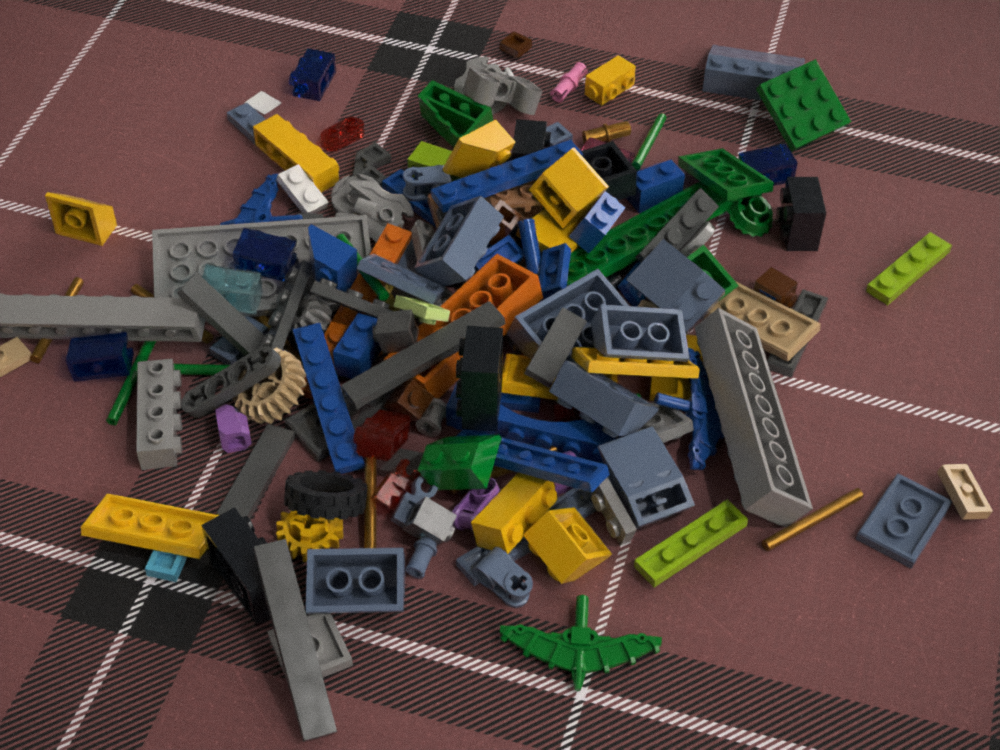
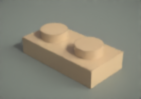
M949 464L942 465L939 468L937 474L961 519H987L993 510L968 465Z

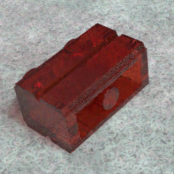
M379 409L371 418L367 417L364 425L361 427L357 426L354 432L353 442L357 444V454L369 458L374 456L375 459L389 461L409 440L411 420L409 415L401 413L393 415L391 411Z

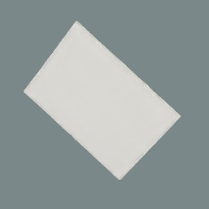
M261 91L244 103H248L265 115L282 102Z

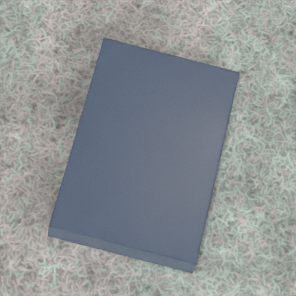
M374 253L361 259L357 266L358 270L431 304L442 298L446 290L445 286Z
M897 473L859 530L856 540L912 569L951 507L952 500Z

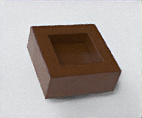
M513 31L500 42L499 50L518 59L532 48V40Z

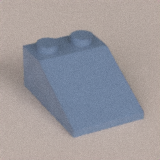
M665 239L654 248L626 279L657 308L682 310L685 333L687 335L725 295V289Z

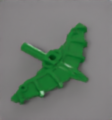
M578 595L576 597L575 626L566 629L563 633H545L534 627H527L522 624L516 626L500 625L501 641L504 643L510 641L524 651L523 656L528 658L532 655L548 663V668L551 670L554 667H558L571 672L575 691H581L586 673L603 670L605 674L610 673L609 668L627 662L630 665L636 664L635 659L651 651L654 654L659 653L662 637L646 636L644 633H639L638 635L627 634L618 638L599 636L596 631L588 627L589 597L586 595Z

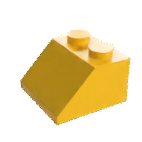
M494 120L459 138L442 170L446 174L464 178L498 166L509 159L511 156L510 151L515 141L498 121Z
M47 192L45 195L55 233L58 235L103 246L117 226L113 206L66 194Z
M575 507L548 510L523 534L529 542L530 550L536 556L541 557L548 566L547 571L550 576L561 584L575 581L612 555Z

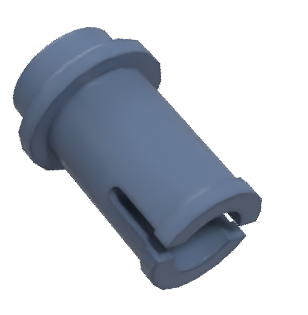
M420 537L419 540L415 541V551L409 564L406 566V572L410 576L418 579L424 578L431 558L436 556L438 551L436 548L437 543L433 539Z

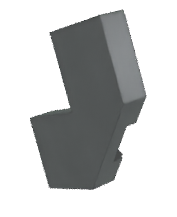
M376 142L356 153L352 176H357L356 174L372 177L383 188L382 181L387 177L377 169L391 161V154Z

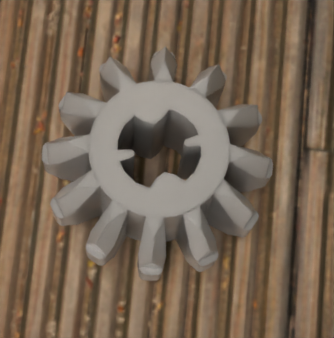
M306 295L299 302L289 333L293 335V329L316 323L321 324L324 332L327 330V325L331 323L330 317L333 311L326 304V301L320 297Z

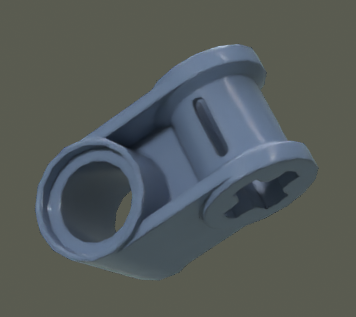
M444 165L406 169L403 173V180L406 182V186L403 188L405 198L411 202L427 200L428 194H431V189L452 182L450 174H446L442 170Z
M494 547L473 568V573L478 581L494 592L506 605L519 608L524 606L529 600L533 587L532 577L501 548Z

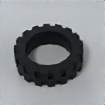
M312 470L304 471V473L296 472L294 475H289L286 479L284 505L288 506V509L291 511H297V514L303 516L310 515L312 518L319 519V517H325L328 520H334V518L348 519L349 516L354 518L364 513L368 488L367 484L362 483L361 479H354L352 475L348 474L341 475L340 472L333 471L332 473H327L324 470H318V472H313Z

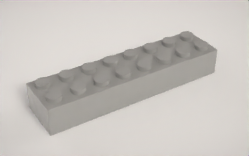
M717 308L694 328L698 339L697 344L700 347L704 360L703 365L709 378V387L715 400V409L720 418L721 431L725 436L728 447V456L733 465L734 478L741 494V504L749 513L758 515L786 528L811 511L813 507L756 327Z

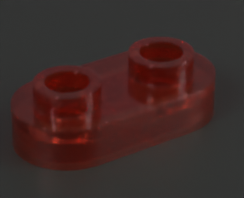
M352 116L323 130L320 134L322 148L327 151H338L359 140L365 134L364 122Z

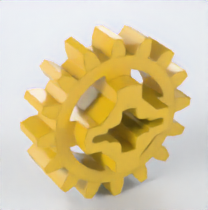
M290 510V513L281 512L282 521L276 522L277 541L286 539L291 558L295 559L298 555H302L303 562L307 561V549H330V547L338 549L340 547L339 539L344 537L343 519L339 518L328 520L325 517H319L318 519L312 518L310 515L303 516L297 514V511Z

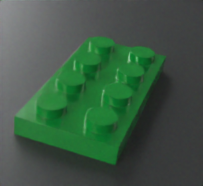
M723 148L678 156V166L723 197L726 201L735 202L743 197H760L763 193L773 192L774 182Z

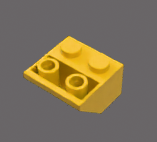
M572 148L545 170L529 190L564 229L580 221L609 186L575 148Z

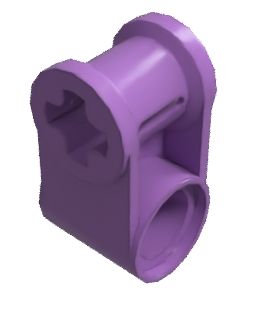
M489 479L487 489H471L461 502L455 506L452 511L457 515L453 523L455 529L465 530L467 528L473 531L471 521L501 491L495 479Z

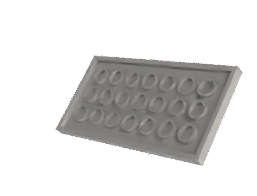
M367 215L152 230L154 297L181 298L177 293L197 272L244 317L270 316L278 308L279 304L276 303V300L281 290L287 284L284 278L288 270L292 266L296 267L303 260L310 263L308 227L312 224L334 237L344 234L353 247L357 249L359 255L365 258L371 253ZM312 269L308 277L306 286L304 288L301 300L306 295H313L309 293L314 282ZM321 298L324 301H326V304L330 306V309L332 311L338 310L341 306L339 304Z

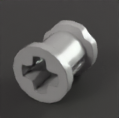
M433 398L420 420L416 421L417 430L426 436H438L441 432V422L446 417L447 404L440 399Z

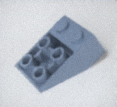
M653 426L598 446L602 460L608 466L609 478L613 488L636 529L684 512L695 506L682 473Z

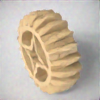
M277 347L273 350L281 357L278 369L273 374L232 398L235 402L234 406L239 412L246 415L248 420L255 421L261 425L264 422L272 424L274 419L282 421L284 413L291 414L290 408L293 405H299L297 399L304 395L302 388L307 385L304 379L307 374L304 372L301 362L290 352L283 351ZM247 369L240 373L238 381L244 378Z

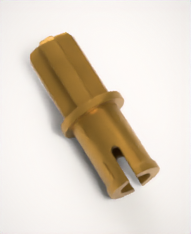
M628 121L612 125L603 124L602 127L582 131V140L586 146L604 141L608 143L612 139L629 136L632 130Z

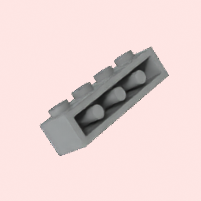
M173 359L138 362L136 452L141 470L176 467L177 454H182L181 437L177 436V431H182L181 414H177V409L182 408L181 393L177 391V387L182 386L180 370H175Z

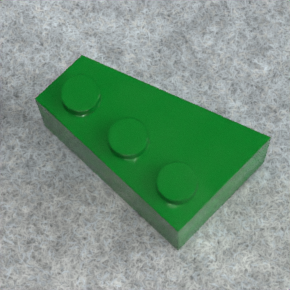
M433 80L418 95L421 116L453 148L459 138L493 121L491 107L475 102L471 98Z

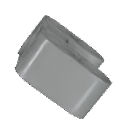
M473 66L469 68L463 87V92L475 102L487 106H493L494 100L506 102L516 110L529 115H535L543 92L534 83L525 78L486 71Z

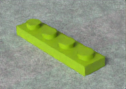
M932 232L928 233L867 285L866 292L888 306L950 253L952 245Z
M727 499L636 558L634 567L653 587H656L745 528L748 518Z

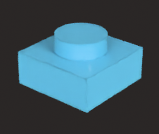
M153 550L145 567L146 575L177 582L187 557Z

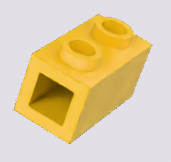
M619 55L586 75L584 95L601 106L613 100L616 96L634 85L636 66Z

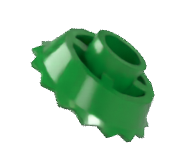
M762 196L740 198L727 211L730 215V221L743 234H749L751 237L756 235L762 237L763 234H768L769 229L772 228L773 211L771 205Z

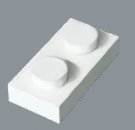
M299 164L278 174L277 182L302 213H317L327 208L329 202Z

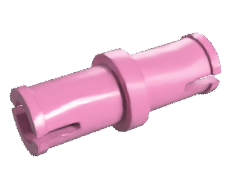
M577 62L568 73H565L560 78V83L550 92L554 101L561 103L570 91H575L578 87V82L588 73V69H585L586 66L583 63Z

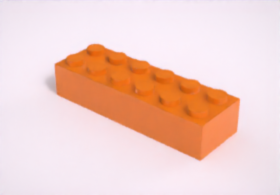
M496 254L440 306L450 310L448 322L436 320L435 325L422 323L418 327L417 342L488 301L495 306L505 319L506 324L500 327L503 328L504 336L508 332L515 316L543 299L538 275ZM458 351L411 379H414L434 398L439 399L460 379L456 378V363L463 356H460ZM399 352L389 353L384 358V361Z

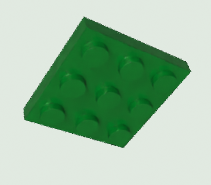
M816 59L766 81L756 88L791 152L852 122Z

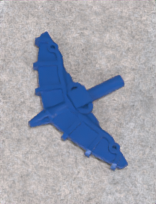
M277 173L267 175L265 177L266 181L258 189L255 188L251 192V198L246 204L241 205V212L237 218L222 222L220 225L301 220L303 217L302 215L272 217L270 212L271 203L279 190L276 180Z
M688 348L689 360L700 368L699 378H688L691 384V396L685 400L657 393L654 403L684 411L685 415L693 421V438L689 444L688 458L690 459V469L702 471L706 467L704 461L709 456H714L717 453L715 446L718 440L723 439L725 436L721 431L722 426L715 409V400L709 387L707 371L699 358L701 354L699 351L695 352L694 349Z

